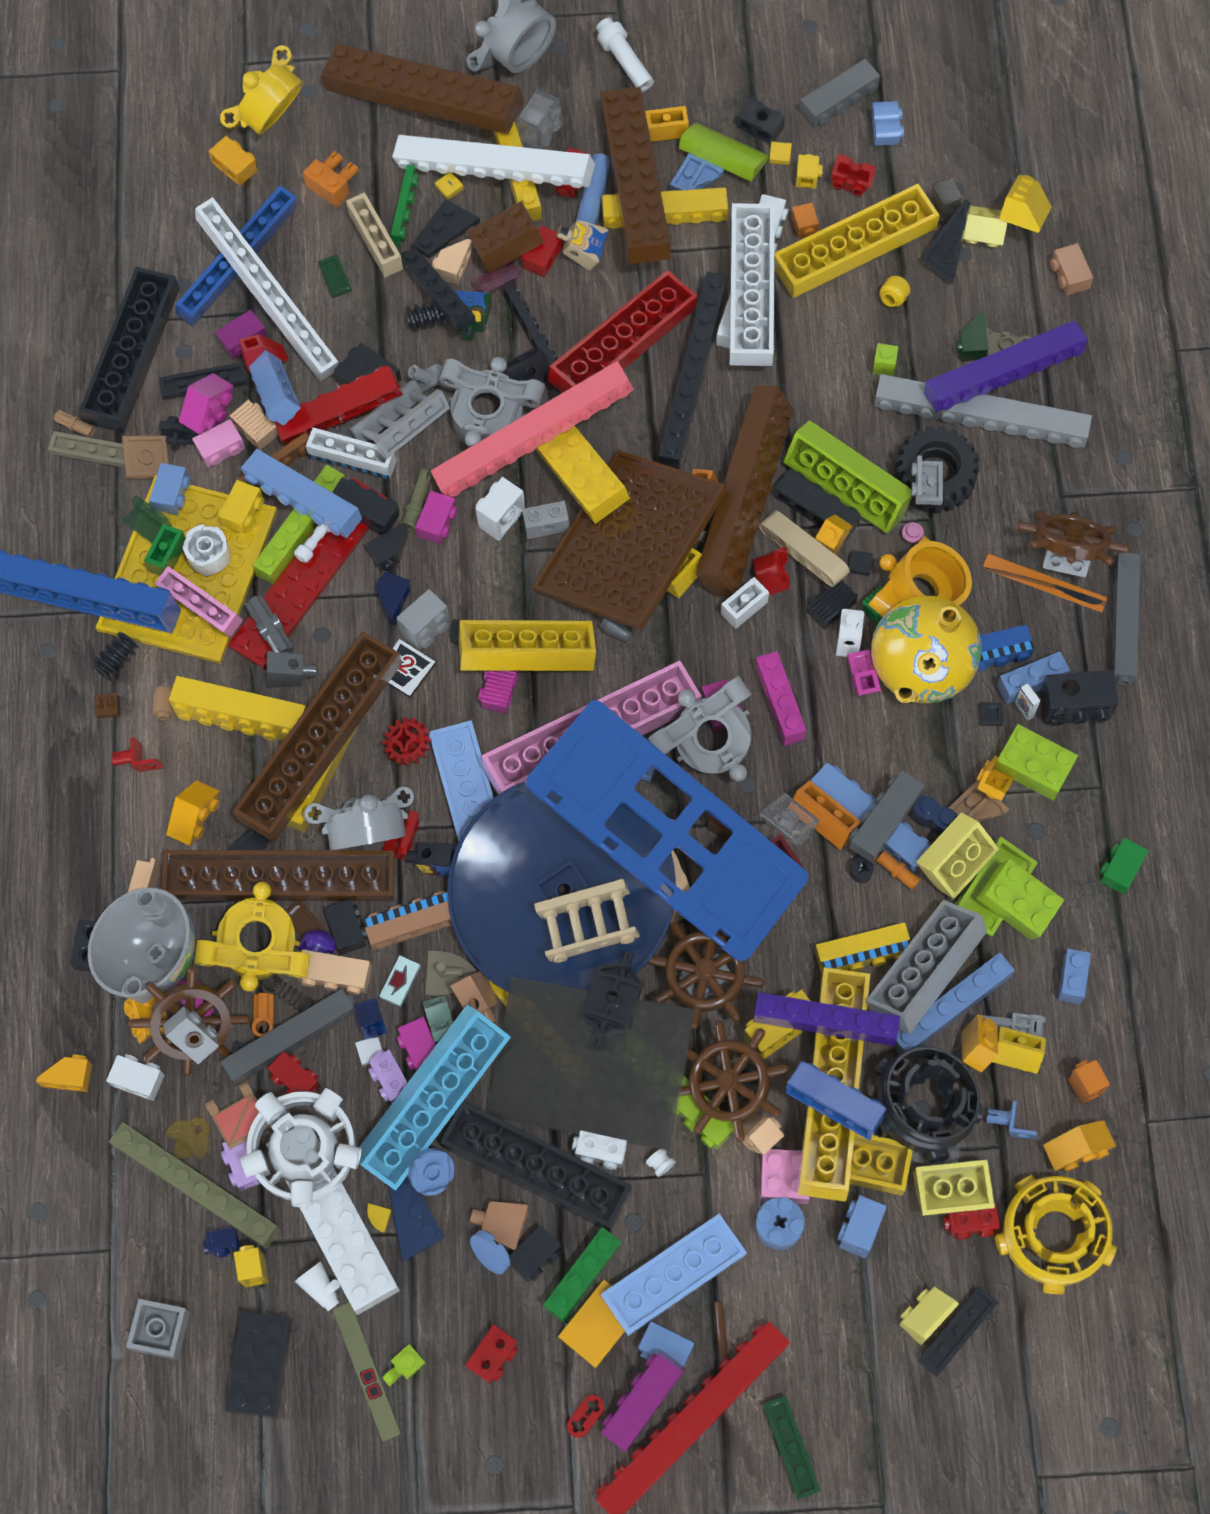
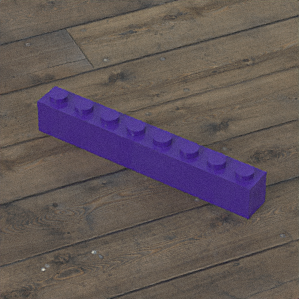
M1071 321L927 380L924 395L936 413L942 410H949L954 405L968 402L975 396L985 395L992 389L1004 387L1010 382L1023 379L1033 372L1043 371L1050 365L1060 364L1067 358L1081 355L1085 350L1088 339L1076 321Z

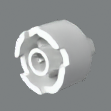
M199 525L192 528L186 534L183 550L190 567L202 576L218 573L230 563V548L224 533L218 527Z

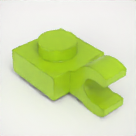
M408 1344L391 1360L395 1367L389 1370L382 1378L390 1387L402 1375L408 1380L426 1363Z

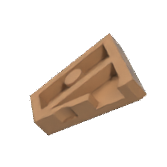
M978 780L949 807L958 815L962 812L978 822L1006 815L1010 810L999 799H991L986 793L978 790L977 787L980 783Z

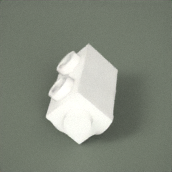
M580 1131L579 1137H574L572 1150L576 1151L575 1156L591 1165H593V1162L603 1164V1168L616 1170L617 1167L622 1168L627 1141Z

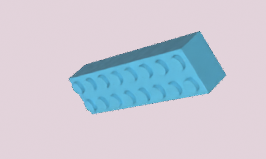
M467 1004L359 1148H362L359 1164L396 1191L408 1175L409 1166L413 1158L430 1146L511 1037L479 1011Z

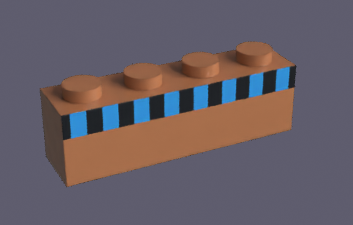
M439 891L434 893L433 897L427 899L418 898L411 901V904L403 907L402 905H396L387 912L369 914L366 919H363V923L372 950L375 951L451 926L448 892Z

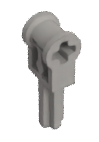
M1013 1013L1012 1019L981 1015L994 1021L997 1024V1031L1002 1026L1043 1037V1024L1046 1023V1017Z

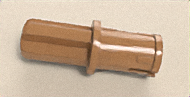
M61 410L55 413V422L69 428L71 432L76 431L88 438L94 436L96 427L82 421L80 417H74Z

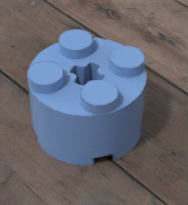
M789 1198L771 1199L764 1203L758 1211L755 1223L756 1234L759 1240L767 1247L776 1250L789 1249L798 1242L802 1235L805 1224L804 1215L800 1207ZM777 1219H779L780 1222H785L783 1229H781L780 1226H774Z

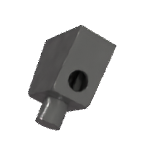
M267 652L266 688L302 686L303 677L316 678V664H303V655Z

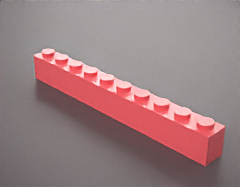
M616 361L432 469L431 473L444 495L449 497L458 496L461 491L478 484L480 480L495 474L502 467L514 463L526 453L533 452L538 446L545 442H550L555 436L570 430L577 423L589 419L601 409L608 408L618 399L625 398L630 392L634 391V388L619 362Z

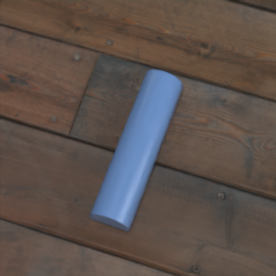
M594 154L591 157L595 167L590 186L583 189L576 221L580 220L597 225L602 205V195L605 193L611 168L610 158L604 154Z

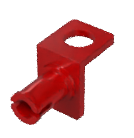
M134 737L130 738V750L112 752L111 754L112 757L115 756V758H111L114 766L131 763V766L139 772L163 769V764L156 758L142 760V745Z

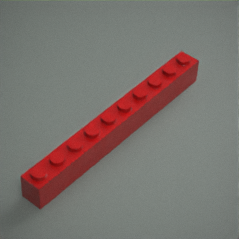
M770 1321L766 1325L761 1323L752 1332L754 1338L749 1343L744 1340L735 1349L737 1355L732 1360L727 1358L718 1367L720 1372L714 1378L710 1375L700 1385L703 1390L697 1396L692 1393L683 1404L686 1407L680 1413L675 1411L666 1420L668 1425L663 1431L658 1428L649 1437L651 1443L645 1449L641 1446L631 1456L633 1461L627 1467L623 1464L613 1474L616 1479L610 1485L605 1482L596 1491L598 1495L595 1499L596 1502L608 1514H626L789 1346L790 1342Z

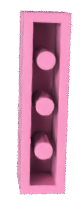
M167 566L155 583L158 587L168 589L173 598L230 638L243 621L236 613L169 566Z

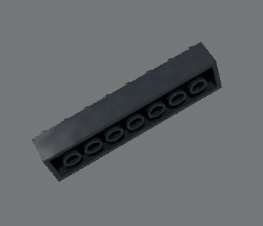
M135 267L79 409L84 422L122 433L125 432L180 290L175 276Z
M465 1101L460 1104L440 1142L443 1149L600 1228L603 1227L610 1233L632 1192L631 1184Z

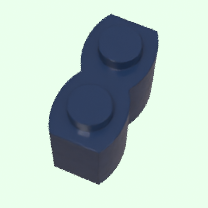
M920 795L910 815L916 824L930 828L937 836H940L958 816L954 810L940 806L935 799L926 795Z

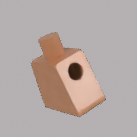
M481 971L451 985L463 1008L468 1004L491 1022L496 1021L491 1007L497 1005L498 1001L488 978Z
M491 1201L489 1202L487 1212L473 1209L470 1223L481 1225V1231H487L495 1237L493 1241L497 1245L500 1243L505 1249L514 1252L519 1247L529 1207L524 1204Z

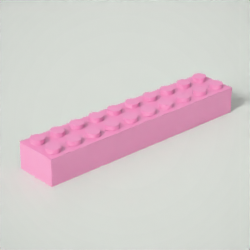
M678 661L598 699V701L607 706L639 734L644 735L680 717L681 713L686 709L678 701V695L682 690H692L696 696L695 701L701 699L702 696L681 661ZM586 706L481 755L482 767L497 794L499 795L510 787L525 781L532 770Z

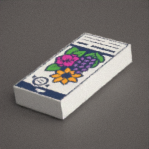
M1026 684L1020 688L1015 705L1028 721L1034 717L1040 699L1030 685Z

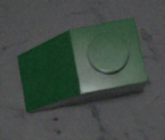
M984 312L979 313L961 332L959 341H956V353L960 354L961 362L976 361L988 355L989 347Z

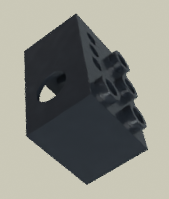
M1114 670L1046 675L1040 689L1044 724H1051L1052 726H1060L1068 722L1083 724L1094 720L1097 723L1107 722L1112 718L1119 704ZM1067 680H1073L1079 687L1062 689V684Z

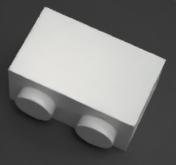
M753 577L721 604V615L737 629L768 603L769 591Z
M128 1054L125 1057L117 1055L106 1080L108 1084L154 1101L165 1076L159 1070L160 1067L153 1063L141 1064L138 1062V1058Z

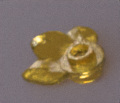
M200 1117L193 1118L189 1122L179 1120L172 1124L165 1133L168 1137L177 1140L174 1147V1157L177 1159L187 1158L193 1153L196 1157L202 1159L210 1147L207 1138L210 1126L205 1119ZM197 1126L202 1127V1131L199 1134L194 1132Z

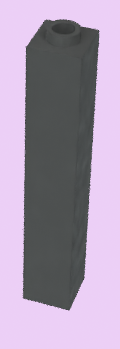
M1118 552L1114 567L1111 670H1114L1115 682L1118 685L1126 686L1133 684L1137 677L1141 554Z
M340 989L221 1061L222 1068L234 1086L238 1085L271 1065L283 1051L286 1054L291 1053L354 1015L356 1003L350 993L345 994L343 989Z

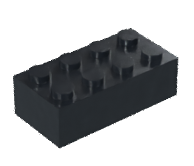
M241 1312L226 1412L236 1415L278 1419L292 1319L285 1316Z

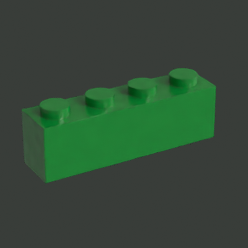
M602 1227L544 1303V1309L564 1323L621 1248V1241Z

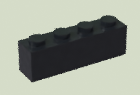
M789 469L775 486L774 497L820 528L827 518L835 514L851 524L853 527L844 543L860 523L861 515L855 508L846 506L837 496L829 495L823 491L820 485L806 480L805 476L800 472H794Z

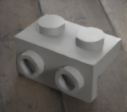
M918 455L916 463H912V476H915V483H912L911 494L915 496V504L942 505L943 461H922V456Z

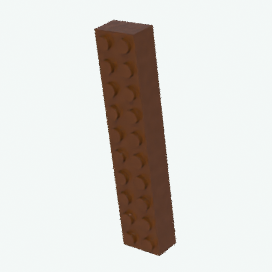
M338 43L320 75L326 90L507 135L524 103L519 86Z
M641 87L600 91L601 114L628 263L636 264L669 260L671 257V242Z
M754 386L724 482L728 490L716 508L698 565L696 576L713 596L730 597L742 586V577L748 566L749 554L753 549L756 531L759 529L760 518L765 510L767 495L771 490V482L777 471V462L782 454L784 439L788 435V426L794 415V408L778 386Z
M364 631L361 632L233 809V813L238 821L272 842L277 840L401 666L402 660L399 652Z
M163 850L162 890L174 895L179 901H243L248 898H255L253 888L258 882H266L270 885L271 894L267 899L271 901H345L348 899L351 901H394V851Z

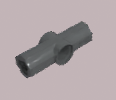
M262 595L249 599L245 606L254 619L263 640L268 642L273 652L292 653L294 651L292 643L284 633V628L275 613L271 612Z

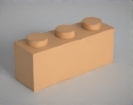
M302 950V953L310 954L311 958L308 978H297L301 985L306 987L320 985L329 991L343 989L352 995L367 993L372 970L370 961Z

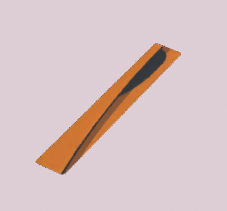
M991 554L987 555L982 567L985 570L1099 612L1103 611L1107 601L1105 596Z

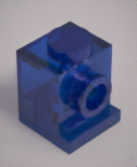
M234 1227L206 1233L207 1240H203L205 1254L216 1255V1258L229 1256L232 1251H240L238 1231Z

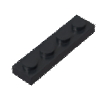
M243 362L159 377L163 400L186 396L189 385L212 373L234 385L233 387L246 385L247 381Z
M979 1286L918 1362L937 1378L999 1302Z

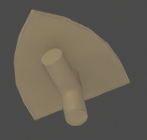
M428 951L425 996L453 994L454 991L451 985L477 973V970L465 959L453 953Z

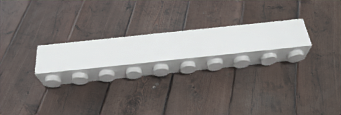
M405 135L398 136L393 153V159L402 169H406L408 164L415 165V169L424 172L434 170L443 174L447 172L462 176L471 174L480 178L490 176L499 180L509 178L518 182L527 180L537 184L546 182L556 186H561L562 184L571 185L575 188L590 186L595 167L590 154Z
M212 197L196 207L195 214L198 223L319 382L332 375L338 366L337 359Z

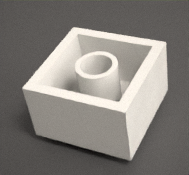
M504 477L499 482L493 483L489 494L485 498H481L476 505L478 527L500 541L521 516L522 509L525 508L523 490Z

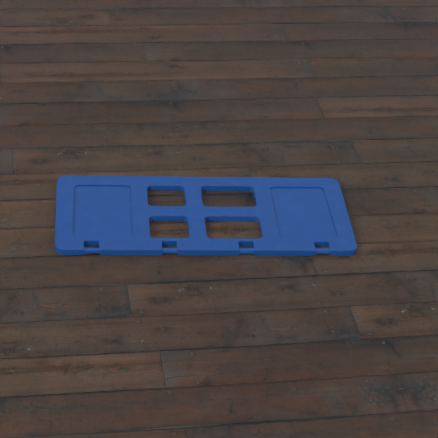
M598 700L591 701L525 780L526 787L542 801H545L567 822L595 845L607 852L612 859L651 891L658 894L668 905L707 937L714 940L724 951L739 962L746 961L752 955L808 881V873L803 867ZM650 767L658 770L691 799L690 803L674 821L669 819L635 790V785ZM550 791L561 799L558 805L547 796ZM620 804L628 806L661 834V839L644 858L605 827V822ZM704 811L709 812L732 833L731 837L717 854H712L688 833L689 829ZM606 837L617 845L614 851L603 842ZM674 848H679L703 869L701 875L687 892L682 891L659 871V867ZM662 884H665L673 891L670 897L660 889ZM718 930H721L729 937L726 943L716 935Z

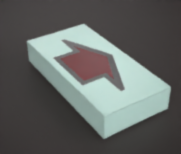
M399 956L379 996L380 999L401 1007L421 967L420 964Z

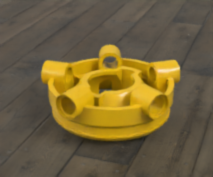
M1030 1175L1014 1185L1018 1193L1014 1196L1006 1210L1003 1220V1233L995 1234L996 1246L1000 1256L1009 1254L1014 1264L1025 1275L1037 1282L1043 1283L1044 1293L1065 1294V1286L1085 1280L1097 1271L1102 1264L1111 1265L1117 1250V1246L1111 1244V1217L1100 1197L1102 1192L1093 1183L1087 1180L1082 1183L1076 1179L1063 1176H1051L1035 1180L1033 1175ZM1045 1184H1051L1052 1193L1042 1196L1047 1191ZM1057 1184L1068 1185L1077 1190L1073 1195L1058 1193ZM1039 1198L1032 1205L1030 1213L1026 1215L1021 1233L1020 1226L1014 1227V1216L1021 1199L1027 1205ZM1094 1204L1102 1217L1094 1219L1090 1211ZM1060 1212L1067 1215L1072 1221L1081 1219L1085 1232L1076 1235L1074 1244L1068 1250L1063 1252L1050 1251L1036 1239V1233L1033 1231L1037 1229L1038 1221L1045 1214ZM1104 1222L1105 1236L1100 1234L1095 1239V1224ZM1094 1241L1088 1258L1095 1260V1262L1082 1271L1077 1260L1088 1252L1087 1246ZM1026 1245L1027 1250L1032 1249L1036 1255L1047 1262L1054 1264L1071 1263L1075 1273L1069 1274V1268L1047 1266L1042 1270L1032 1264L1022 1253V1250Z

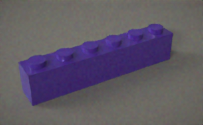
M758 992L754 1015L755 1023L894 1046L896 1043L900 1016L761 992Z

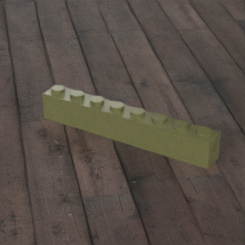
M122 1122L109 1140V1143L264 1249H268L279 1233L280 1229L277 1225L124 1122Z

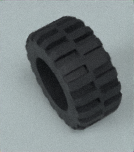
M938 426V429L927 427L924 432L922 430L914 432V436H909L904 444L901 445L896 460L894 478L912 489V483H915V476H912V463H916L918 455L922 456V460L927 458L944 459L954 467L957 474L954 478L943 482L942 505L915 504V496H913L911 499L913 507L917 508L920 506L922 511L926 512L929 509L934 510V513H941L942 509L948 512L954 509V505L959 507L964 504L965 499L971 496L979 473L978 453L974 452L975 447L971 442L967 443L968 438L963 434L959 436L956 430L951 429L947 431L945 427Z

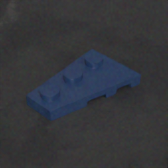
M408 1176L396 1191L389 1187L403 1262L445 1238L420 1192H417L410 1184Z

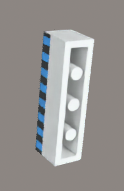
M316 428L312 429L306 444L309 458L389 480L397 462L395 453L388 458L382 457L376 444Z

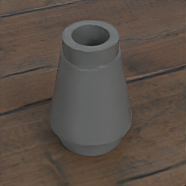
M604 618L599 626L603 629L602 632L625 643L633 633L626 625L608 618Z

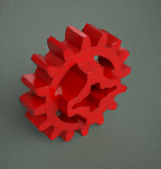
M404 717L402 723L397 719L395 720V727L388 726L391 730L390 733H384L388 740L382 742L387 747L384 752L390 755L389 758L393 762L396 761L401 766L404 762L407 766H411V761L418 764L420 756L426 758L424 751H430L431 749L427 745V743L432 742V739L427 736L430 734V731L425 728L421 721L418 723V720L412 718L410 721L407 717ZM412 729L417 730L419 732V735H417L416 733L414 734ZM395 748L400 750L402 752V755L398 754Z

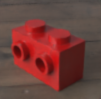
M493 1325L465 1366L491 1385L493 1380L497 1383L505 1371L502 1367L507 1360L511 1362L519 1351L516 1348L518 1342Z

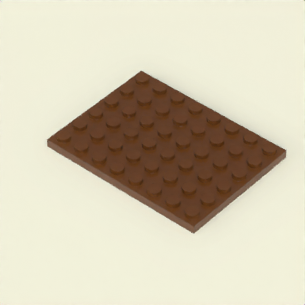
M617 450L608 467L625 486L630 499L596 524L581 507L533 584L532 589L536 593L642 631L728 489L725 484Z

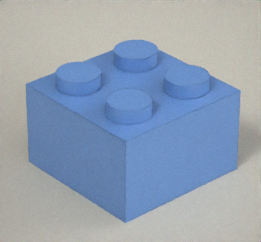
M859 1195L857 1201L852 1200L846 1214V1218L850 1220L848 1224L843 1223L837 1240L841 1241L839 1248L866 1259L887 1206Z

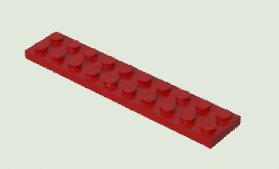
M355 478L352 479V480L356 481L357 483H359V485H360L361 487H363V488H365V489L370 488V487H368L367 485L363 484L362 482L358 481L357 479H355ZM377 492V493L379 494V496H381V497H383V498H385V499L387 498V497H385L384 495H382V494H380L379 492ZM359 522L347 538L340 534L337 536L332 532H326L312 551L313 557L310 561L304 563L294 556L265 594L263 599L271 612L275 613L288 638L371 527ZM250 615L228 643V647L265 670L267 652H273L268 642L263 640L254 619Z

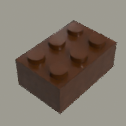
M522 201L467 231L489 273L544 243Z

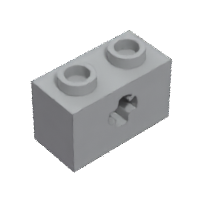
M565 501L522 509L527 539L566 532L569 528Z

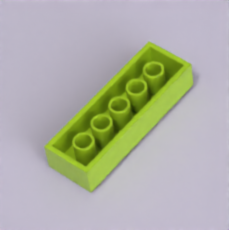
M810 420L796 431L783 462L796 472L803 474L812 483L820 485L830 495L837 496L846 506L855 508L862 517L887 534L901 522L913 497L911 488Z

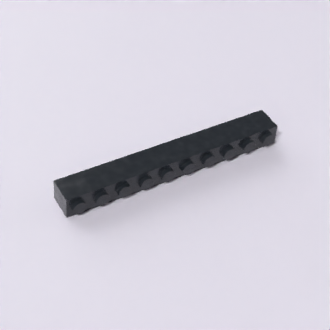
M708 271L658 455V463L679 470L727 290L728 275Z

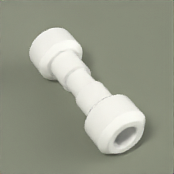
M323 524L321 526L318 525L313 531V535L307 539L304 545H299L294 551L295 557L301 562H309L313 557L312 551L317 546L318 541L323 538L326 532H331L328 527Z

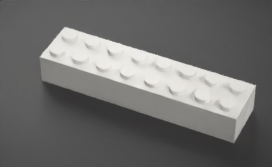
M732 203L730 365L772 366L774 354V204Z
M302 1125L283 1135L280 1144L281 1153L288 1162L295 1165L307 1164L311 1170H314L323 1162L318 1155L321 1143L313 1128ZM333 1167L327 1175L333 1181L338 1174ZM324 1178L314 1183L316 1190L329 1184ZM286 1181L289 1189L291 1190V1183ZM342 1183L329 1194L314 1199L312 1206L300 1207L357 1315L400 1291Z

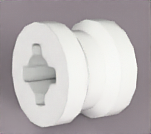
M664 1147L656 1151L646 1161L649 1167L654 1168L657 1177L665 1174L676 1163L673 1158L667 1156V1151Z

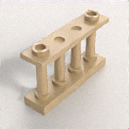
M620 879L534 904L536 913L540 918L547 919L553 949L545 951V954L551 962H564L567 960V957L617 943H632L635 941V938L640 937L635 926L629 928L623 898L624 895H628L630 892L625 880ZM611 899L614 901L620 931L607 934L600 905L603 901ZM589 906L592 909L598 937L584 940L578 914L580 908ZM566 912L570 916L576 943L562 947L556 917L558 916L557 914Z

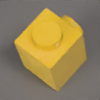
M811 154L799 155L796 187L816 189L817 178L822 177L823 165H819V156Z

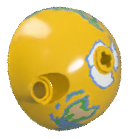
M936 596L910 598L891 608L878 623L871 644L872 661L878 676L902 703L932 704L954 697L966 688L974 678L979 667L982 651L980 633L972 617L958 604ZM948 609L955 611L951 618L943 616V613ZM930 658H932L933 663L928 662L927 664H925L924 659L929 660ZM901 688L911 689V691L907 694H902L899 692Z

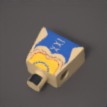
M577 220L569 229L561 225L557 230L556 237L565 241L563 253L590 271L599 263L608 229Z

